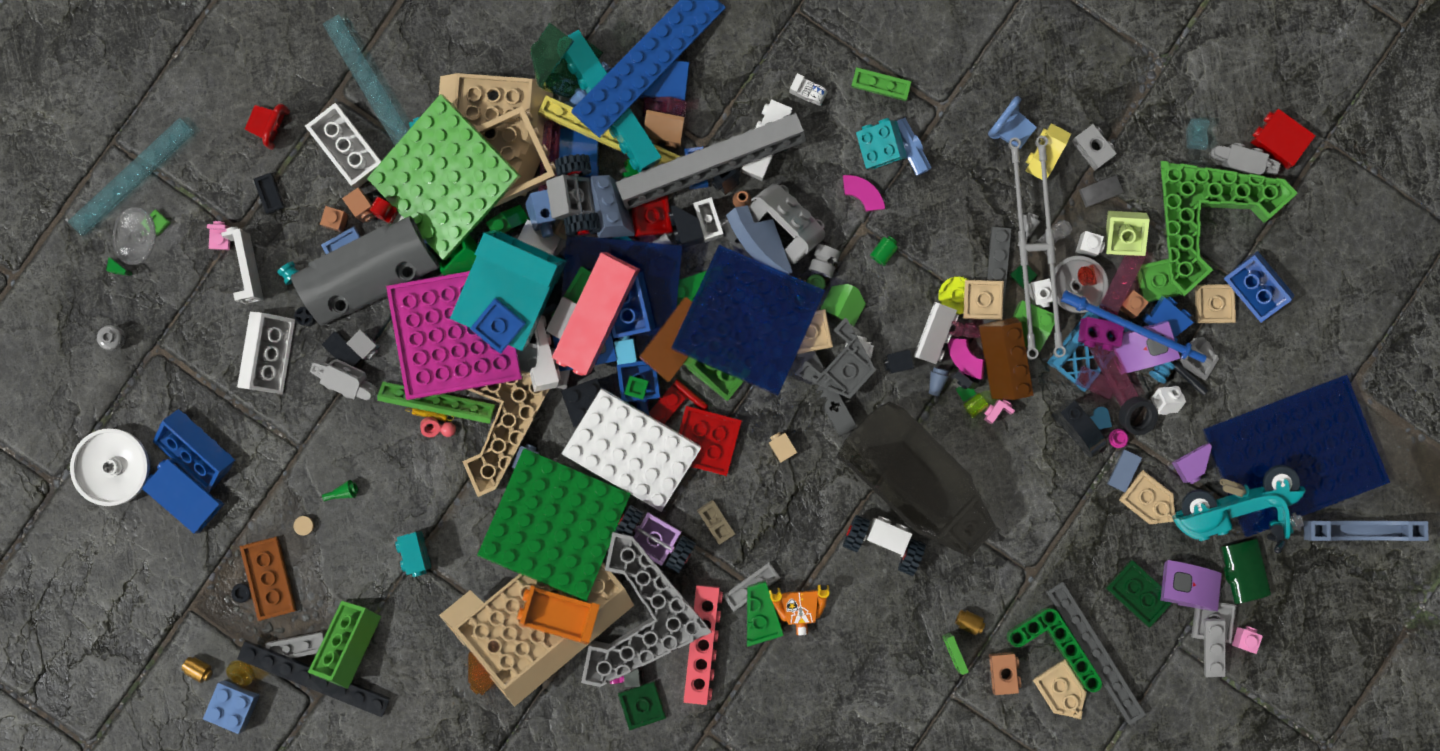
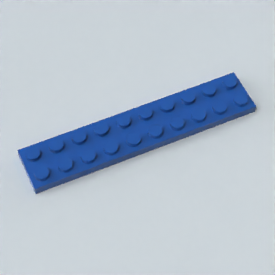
M679 0L572 109L571 113L595 135L601 138L711 25L726 7L718 0Z

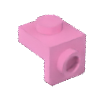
M1004 399L1002 401L997 400L993 406L990 404L984 412L986 415L984 420L992 424L1002 409L1010 415L1015 412L1012 409L1013 405Z

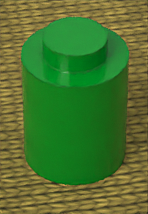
M890 236L887 238L883 237L869 256L885 267L897 251L898 246L896 244L898 242Z

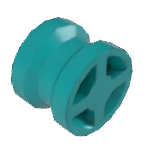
M291 261L283 265L277 273L284 278V283L289 285L292 283L291 275L299 270H296L294 262Z

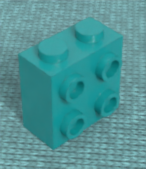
M890 118L878 121L879 124L863 126L861 131L856 132L866 169H876L907 158L897 121L890 120Z
M419 531L397 537L395 546L397 552H401L402 560L400 565L402 571L406 572V575L412 574L413 577L427 574V569L432 567L423 532Z

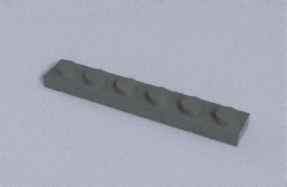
M991 227L986 281H1004V313L1011 228ZM983 319L982 324L991 323V322L1000 321V320H985V319Z

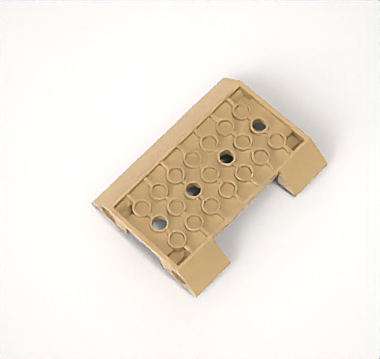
M603 562L586 601L590 604L596 603L600 605L590 642L634 606L622 584L612 572L605 571L606 565ZM521 574L511 580L485 603L469 590L439 615L460 642L468 647L490 674L489 677L514 707L587 646L586 644L519 625L517 615L519 609L524 608L523 594L525 589H529L531 585L549 592L557 591L560 595L583 601ZM489 642H497L499 650L497 652L489 651Z

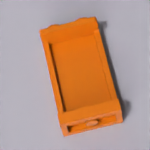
M533 585L529 589H525L522 598L525 601L524 608H520L517 619L520 620V626L586 645L590 642L599 604H590L535 588Z

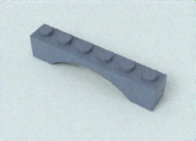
M1304 521V540L1429 541L1428 521Z

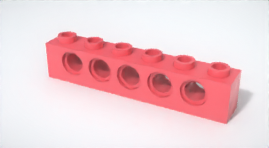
M696 585L694 611L702 620H708L711 623L710 630L712 633L690 643L684 703L707 705V700H711L712 697L709 681L714 679V669H711V661L716 660L717 651L713 650V642L718 641L719 631L715 630V624L720 623L721 611H717V605L722 603L723 592H719V587ZM711 601L713 609L705 611L702 608L703 602ZM702 639L709 642V647L705 650L698 647V642ZM704 659L707 662V666L704 669H699L696 666L697 660ZM698 678L703 679L705 685L702 688H696L694 681Z

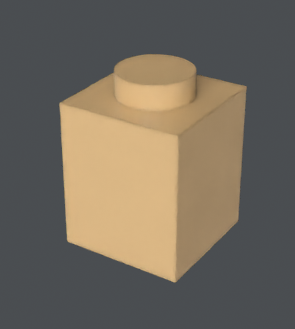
M778 432L770 437L772 441L769 442V445L780 463L797 453L786 433L781 435Z

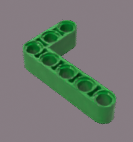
M1045 607L1008 631L1007 641L1015 647H1021L1047 631L1083 688L1090 692H1097L1101 689L1102 681L1056 610ZM1050 611L1053 613V619L1047 622L1045 614ZM1032 622L1037 624V629L1034 632H1030L1028 629L1029 624ZM1062 628L1064 631L1061 638H1057L1055 635L1056 630ZM1019 632L1021 639L1019 642L1014 643L1012 636L1014 633ZM1068 645H1073L1074 652L1068 655L1066 648ZM1080 661L1085 663L1082 671L1077 670V663ZM1090 678H1095V685L1093 687H1088L1087 681Z

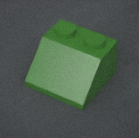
M1022 300L1018 303L1012 318L1016 317L1021 321L1025 347L1028 348L1026 303ZM1031 304L1035 347L1040 352L1055 324L1054 314Z

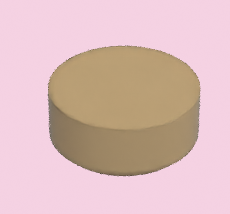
M301 516L294 522V530L299 535H308L314 529V522L308 516Z

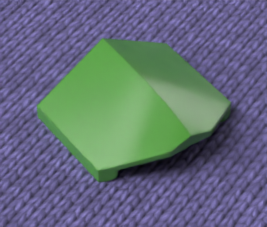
M850 284L831 287L820 310L826 309L827 314L841 321L847 318L850 325L854 327L866 303L859 289Z

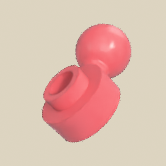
M426 417L420 423L421 433L426 437H434L439 432L445 437H451L456 432V427L453 423L445 422L440 425L439 421L434 417Z

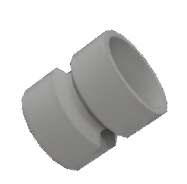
M818 244L814 253L816 259H812L809 270L818 275L832 278L835 271L834 263L838 262L841 252L832 247Z

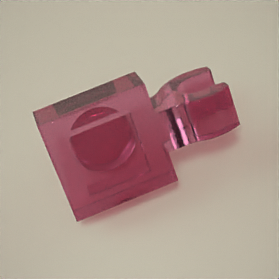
M952 321L951 324L956 326V330L950 331V335L980 338L979 328H976V324L965 323L963 325L960 322Z

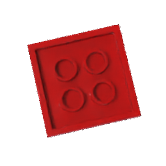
M686 406L679 433L701 446L690 467L727 476L742 420Z

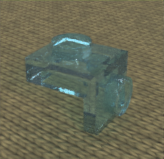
M1193 118L1190 120L1186 129L1187 148L1207 149L1209 120Z

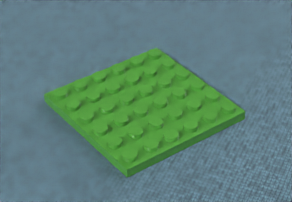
M440 94L367 179L393 207L397 208V211L403 218L411 216L414 219L422 238L427 241L430 247L443 260H446L521 175L444 95Z

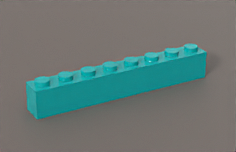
M579 30L559 40L557 46L558 54L561 58H565L569 71L576 75L580 88L588 94L605 77L607 72ZM629 108L609 128V132L620 143L621 151L629 157L632 168L634 170L637 169L638 173L658 164L661 155Z

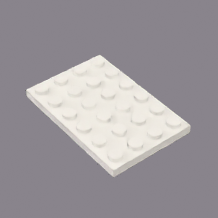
M601 388L562 451V455L662 512L700 451L701 446Z

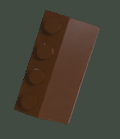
M1014 317L978 325L991 398L1016 400L1034 396L1021 321Z

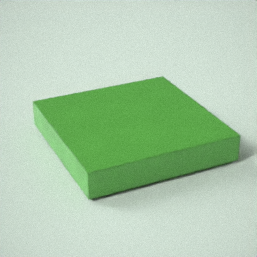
M1169 259L1134 267L1141 296L1148 302L1158 301L1161 296L1167 299L1168 296L1176 297L1182 295L1170 281Z
M949 632L944 634L942 638L956 671L962 675L969 673L954 636Z

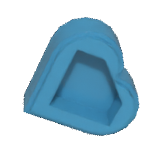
M1097 407L1093 411V416L1090 417L1099 429L1112 427L1108 409Z

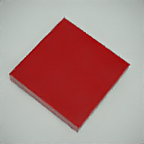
M668 195L631 208L635 237L673 233L669 218Z

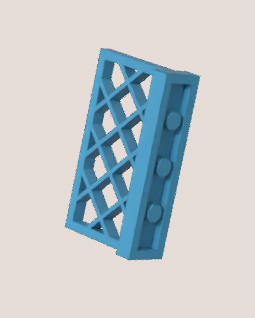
M1101 304L1098 306L1099 308H1101V309H1103V310L1106 309V308H1105L1103 305H1101ZM1086 312L1082 319L1086 317L1101 318L1091 312ZM1080 320L1063 341V347L1066 350L1065 355L1057 358L1053 354L1047 363L1085 392L1114 356V351L1102 355V347L1098 346V355L1089 356L1088 347L1084 346V343L1078 342ZM1124 327L1123 332H1128L1129 330ZM1078 346L1085 347V357H1076ZM1058 348L1056 350V353L1058 355H1062L1063 351L1062 349ZM1090 358H1099V366L1096 369H1090ZM1086 359V370L1077 371L1076 360ZM1073 360V371L1066 372L1062 366L1066 361ZM1087 372V381L1082 385L1078 382V373Z

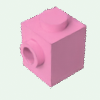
M1248 626L1245 629L1237 627L1232 646L1257 654L1262 635L1257 634V629Z

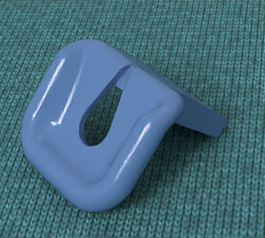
M1016 96L989 130L988 135L992 139L1001 138L1008 143L1012 138H1018L1021 141L1019 147L1021 149L1036 129V126L1019 112L1021 98ZM1016 141L1011 142L1013 146H1018Z

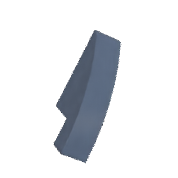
M748 205L735 207L726 215L738 240L758 264L780 280L792 273L773 219L754 223Z

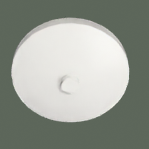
M102 429L87 435L75 448L70 462L71 479L77 491L88 501L102 506L121 505L135 498L145 485L150 470L149 457L143 444L132 434L119 429Z

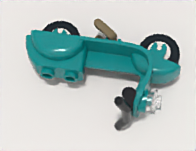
M1275 465L1265 473L1263 487L1249 490L1246 484L1243 486L1240 483L1222 478L1219 482L1223 486V490L1233 495L1216 500L1208 491L1202 489L1192 490L1183 498L1182 510L1177 511V514L1172 516L1176 526L1183 533L1193 539L1205 541L1215 534H1228L1229 530L1233 529L1230 521L1231 518L1269 507H1276L1278 520L1270 521L1268 526L1272 533L1267 535V539L1277 543L1274 552L1279 554L1286 544L1285 539H1289L1290 534L1294 533L1293 531H1301V527L1304 526L1301 515H1296L1295 512L1289 515L1288 506L1298 502L1306 490L1300 486L1299 476L1295 470L1286 465Z

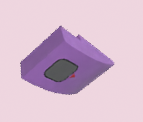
M1167 320L1150 326H1143V328L1175 341ZM1133 331L1123 333L1121 347L1114 349V355L1121 374L1180 359L1178 351Z
M1167 560L1164 563L1160 601L1217 612L1222 573L1200 566Z

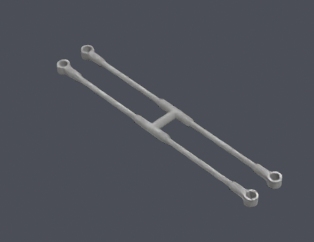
M1042 135L1036 139L1035 144L1038 147L1039 161L1041 162L1047 228L1045 229L1046 243L1027 244L1019 173V147L1021 141L1014 137L1008 144L1011 149L1012 163L1014 164L1019 219V249L1021 266L1023 267L1028 327V350L1026 353L1027 358L1030 360L1038 356L1032 328L1027 265H1029L1028 252L1047 250L1055 322V348L1053 354L1055 357L1061 358L1066 353L1063 347L1059 323L1054 265L1056 263L1053 229L1051 228L1046 171V145L1048 139ZM1043 139L1045 144H1039L1038 140ZM1016 141L1018 146H1012L1011 142ZM1058 348L1062 349V355L1056 353ZM1030 350L1035 352V357L1029 355Z

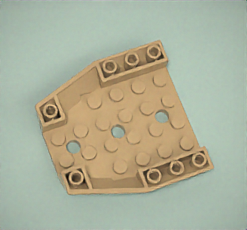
M460 73L440 76L439 95H444L474 127L523 106L525 111L529 109L533 120L530 121L533 128L537 127L540 132V144L548 146L551 120L538 115V111L545 96L553 98L554 84L529 78ZM491 91H497L499 94L498 98L494 101L488 98ZM521 116L493 128L496 132L493 138H487L485 132L481 134L521 175L510 189L534 178L541 158Z

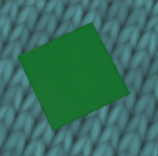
M961 386L956 388L963 402L976 394L974 389H964Z

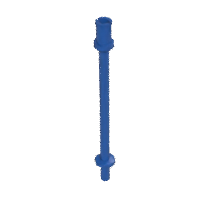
M1067 290L1062 295L1061 302L1075 307L1077 311L1087 310L1182 353V359H1186L1189 356L1204 363L1207 358L1206 355L1191 349V343H1187L1185 346L1088 303L1084 296L1079 297Z

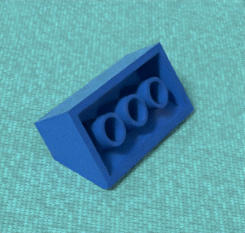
M179 409L162 420L153 439V442L163 452L173 459L207 492H210L229 472L235 461L228 452L223 450L215 440L211 439L202 428L198 427Z

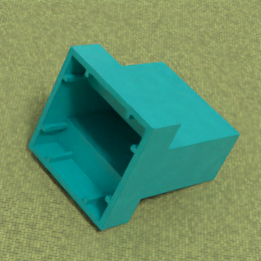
M501 231L484 232L474 254L476 259L450 319L471 328L494 298H497L526 322L509 344V346L523 351L528 347L552 290L555 284L558 283L567 261Z

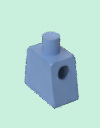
M547 190L530 193L525 205L533 230H541L543 238L554 236L552 227L556 219H552Z

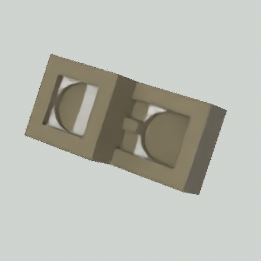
M713 500L697 510L719 545L735 535Z

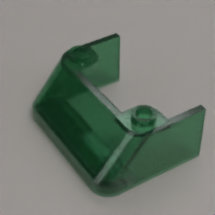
M552 23L548 24L538 41L531 46V59L537 86L544 91L571 98L575 94V90L580 88L578 78L569 71L568 63L563 57L574 40ZM585 38L599 60L603 52Z

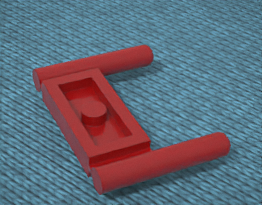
M677 379L651 409L649 416L665 424L686 398H689L704 411L708 409V405Z

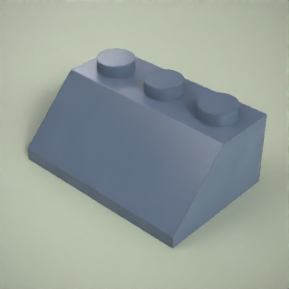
M610 175L591 176L589 180L594 212L599 216L601 231L597 233L598 238L634 236L635 233L629 211L625 208L616 184L617 181Z

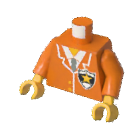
M818 585V591L781 593L780 588H778L777 594H772L771 590H769V594L776 613L781 620L786 621L788 625L796 624V635H807V623H815L816 619L821 617L826 607L829 585H827L826 590H821V585Z

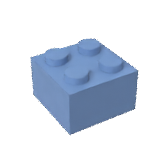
M221 681L216 686L203 720L240 734L245 731L260 695L228 681Z

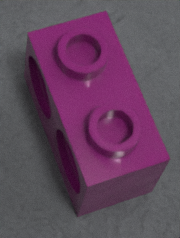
M1086 317L1081 319L1078 342L1084 343L1086 347H1096L1097 345L1102 346L1103 350L1114 351L1115 348L1122 345L1124 327L1111 321ZM1090 328L1094 331V337L1089 335ZM1108 332L1112 334V341L1107 337Z

